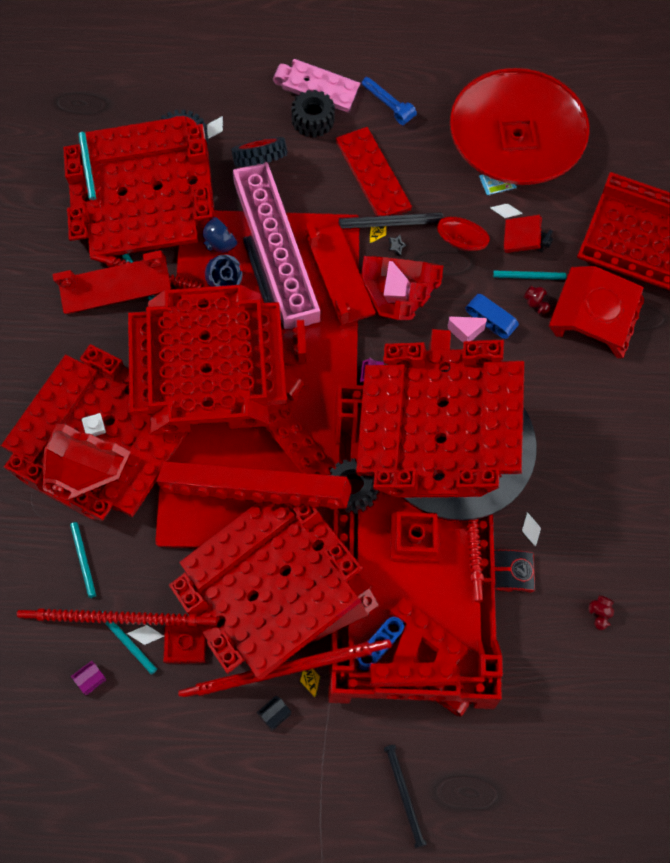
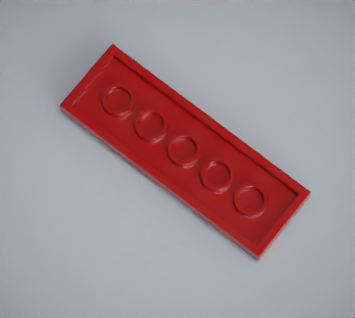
M368 127L336 138L339 149L376 216L400 215L412 210V205Z

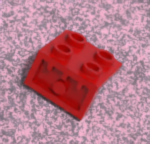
M297 320V327L282 330L284 364H306L304 320Z

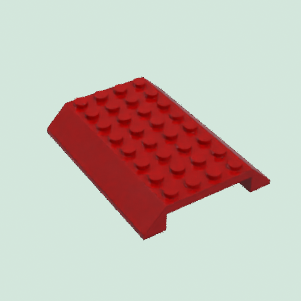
M610 172L577 258L670 290V192Z

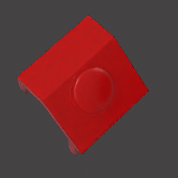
M596 266L571 267L549 327L556 337H563L565 330H574L606 343L616 358H624L625 352L628 350L630 338L634 333V326L639 318L641 306L644 304V296L642 295L644 287Z

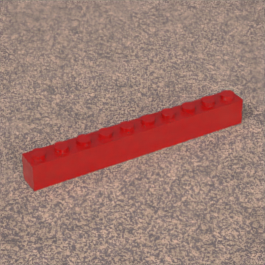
M163 462L156 481L162 491L168 494L181 493L187 496L193 494L202 497L214 496L221 499L235 498L240 501L244 499L256 502L268 501L275 504L289 503L295 506L309 505L315 508L321 506L331 509H346L352 490L348 478L343 476Z

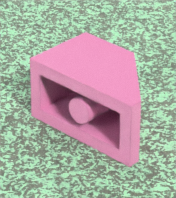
M389 261L384 297L391 303H395L396 300H409L410 282L394 262Z

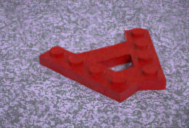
M403 598L390 610V616L397 617L403 622L405 628L392 663H370L371 687L457 686L456 664L467 654L468 648ZM421 640L437 652L434 663H414Z

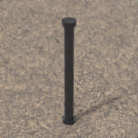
M396 745L386 746L383 749L388 755L414 836L415 849L427 845V842L423 839L395 752L397 749Z

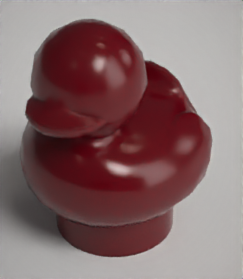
M531 285L523 296L527 300L528 306L530 308H538V314H547L550 311V304L548 302H541L544 296L547 295L546 290L541 286L533 287Z
M599 595L597 600L591 601L588 609L590 614L595 613L600 616L594 622L598 630H605L608 626H611L607 619L612 618L614 615L612 607L614 601L602 595Z

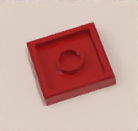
M541 215L506 220L505 253L540 248Z
M171 623L169 626H166L165 624L164 663H205L206 637L198 625L196 627H189L188 624L186 626H183V624L172 626Z

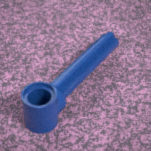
M369 77L363 79L362 85L394 111V117L400 125H405L417 115V111L411 103H400Z

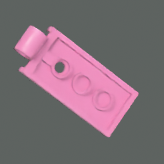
M293 59L292 67L286 64L278 66L273 81L277 85L282 86L284 90L298 95L301 92L306 93V90L323 91L324 95L328 94L330 99H333L335 108L349 113L360 86L359 82Z

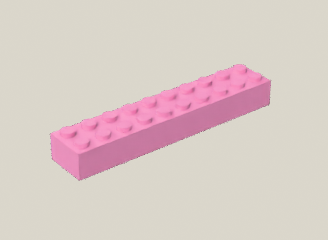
M268 162L233 170L234 184L274 301L280 304V317L284 330L297 327V320H304L305 326L320 322V309Z

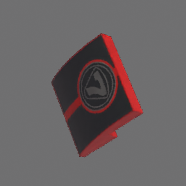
M494 550L495 590L505 592L517 590L529 593L535 591L534 553L516 550Z

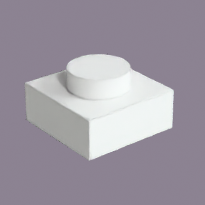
M101 413L82 418L85 433H90L94 436L106 433Z

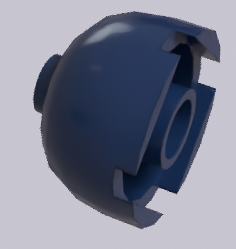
M214 217L205 225L203 230L205 242L203 244L209 251L214 250L217 253L223 254L231 251L238 243L233 234H229L226 230L227 227L217 217Z
M218 255L211 259L205 268V279L210 287L239 285L243 276L242 271H240L239 261L230 255Z

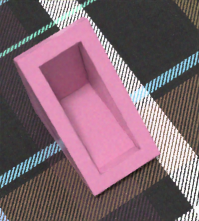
M449 317L448 329L461 342L472 341L484 331L487 319Z

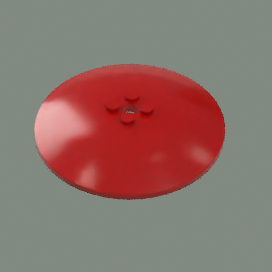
M508 68L492 71L476 78L459 93L452 107L450 131L458 152L477 171L501 182L531 185L553 180L569 171L579 161L585 151L589 138V120L580 99L561 81L535 70ZM518 132L522 136L517 137L513 133Z

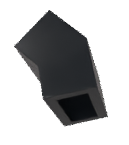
M275 696L256 713L266 726L273 731L291 715V710L281 698Z

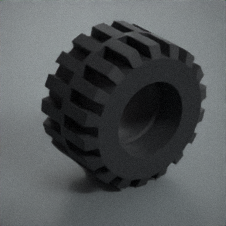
M306 90V93L301 92L300 96L297 95L295 97V100L292 102V124L296 131L299 130V133L301 135L305 134L306 137H309V135L316 137V135L323 136V133L327 134L329 129H332L335 118V105L333 99H330L328 94L324 95L323 91ZM309 112H317V113H319V114H317V115H309V114H307V113H309Z
M351 458V462L345 459L341 465L338 462L335 464L336 469L331 468V476L347 477L348 480L360 479L364 482L359 492L350 494L347 507L344 509L345 513L350 514V511H353L354 514H358V510L361 509L362 512L366 511V507L373 506L372 501H376L378 498L377 493L379 491L373 488L374 476H358L356 473V459Z

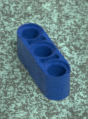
M477 294L465 307L467 313L473 318H486L485 326L503 339H507L519 326L516 318L482 294Z
M397 617L389 618L368 642L371 644L377 640L389 639L392 647L404 629L402 620ZM395 625L398 628V632H391L388 626ZM390 648L372 652V655H368L371 658V663H378ZM358 657L356 659L357 667L361 671H370V664L363 663L361 657Z

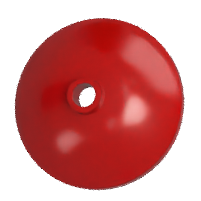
M445 217L439 221L437 226L441 238L458 250L479 251L486 248L490 240L488 233L482 227L464 218Z

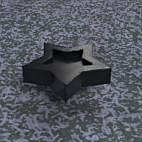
M401 236L388 238L390 244L388 251H394L398 256L401 255L402 248L407 246L402 242Z

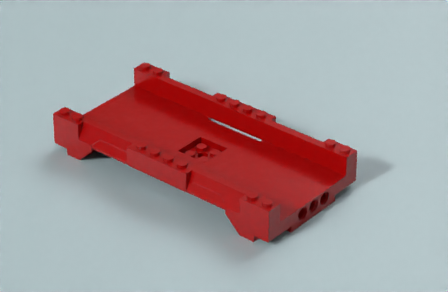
M338 384L335 398L334 423L335 464L339 462L341 465L345 459L351 462V458L357 461L364 386ZM349 480L352 486L351 494L357 493L362 489L364 485L362 480ZM379 491L377 493V500L372 501L373 506H367L364 512H362V509L358 510L357 561L363 568L357 575L372 585L369 589L376 599L378 606L368 612L367 616L333 632L331 635V651L368 642L380 627L392 617L390 616V610L405 598L468 648V652L456 664L457 686L371 687L370 671H361L356 665L357 658L329 664L328 703L349 704L351 698L473 702L474 708L494 709L502 700L501 678L503 676L502 653L498 640H496L493 514L478 519L476 523L479 525L477 528L479 533L477 535L480 536L478 539L480 544L478 546L481 547L479 550L481 555L479 557L482 558L480 561L482 566L480 568L483 569L481 573L484 580L482 581L483 602H475L474 584L471 582V574L473 573L470 572L472 569L470 563L472 562L469 560L471 558L469 552L471 551L468 549L470 547L468 545L470 540L467 538L470 534H467L469 529L466 527L468 523L466 521L437 518V514L424 513L410 505L403 498ZM333 509L332 531L354 557V513L350 511V514L345 513L344 509L342 511ZM418 532L421 537L416 538L411 533ZM395 625L388 626L391 632H398V628ZM403 631L398 640L378 663H392ZM421 640L414 663H434L437 652ZM368 656L361 657V661L365 664L372 662Z

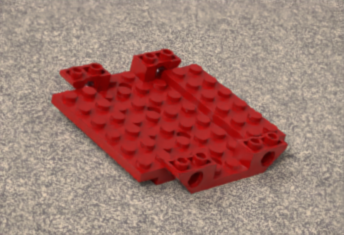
M181 116L85 132L96 194L95 200L87 202L84 201L88 196L80 144L63 147L65 178L69 183L70 207L67 208L69 240L89 238L90 256L103 255L109 257L197 243L198 221L211 219L214 216L209 154L203 124L187 126L186 117ZM192 179L198 180L193 185L189 184V181ZM156 185H162L160 190H154ZM123 190L128 191L124 196L119 195Z
M242 285L164 290L150 300L148 307H146V312L128 313L130 415L153 414L151 415L152 435L191 432V424L229 421L230 429L269 426L268 407L264 405L287 404L279 302L261 303L259 293ZM201 303L209 304L205 308L199 307ZM205 334L210 336L207 340L200 339ZM205 367H210L212 369L209 373H203L201 371ZM205 401H212L213 405L205 407L203 403Z
M504 340L463 341V349L426 350L424 342L385 344L383 361L388 365H365L357 475L374 476L373 488L375 490L398 498L481 497L499 488V478H502V474H522L524 361H501L504 358ZM443 366L451 367L447 372L440 371ZM441 401L449 402L446 407L438 406ZM438 437H446L447 440L444 443L436 442ZM443 473L445 477L442 480L437 481L434 479L436 474Z
M90 344L80 357V361L65 354L6 437L1 447L12 453L4 468L25 485L89 519L103 521L111 509L119 510L133 518L156 483L163 462L171 460L188 432L152 435L151 415L153 414L130 415L129 395L126 394V391L129 389V369L124 367L121 359ZM101 413L106 433L95 437L104 442L116 443L130 451V455L119 478L70 499L58 498L43 490L44 449L56 424H66L80 433H85L82 418ZM113 418L115 422L112 425H106V420Z
M263 501L257 502L179 563L186 573L169 584L188 614H197L200 617H217L218 622L221 619H226L225 624L221 627H217V625H198L208 640L207 644L226 673H230L242 662L246 661L255 676L261 680L361 602L347 581L363 568L315 507L309 505L295 506L289 503L275 504ZM318 544H324L321 550L315 551ZM290 568V574L287 576H283V572L286 569ZM253 594H258V598L255 601H250Z

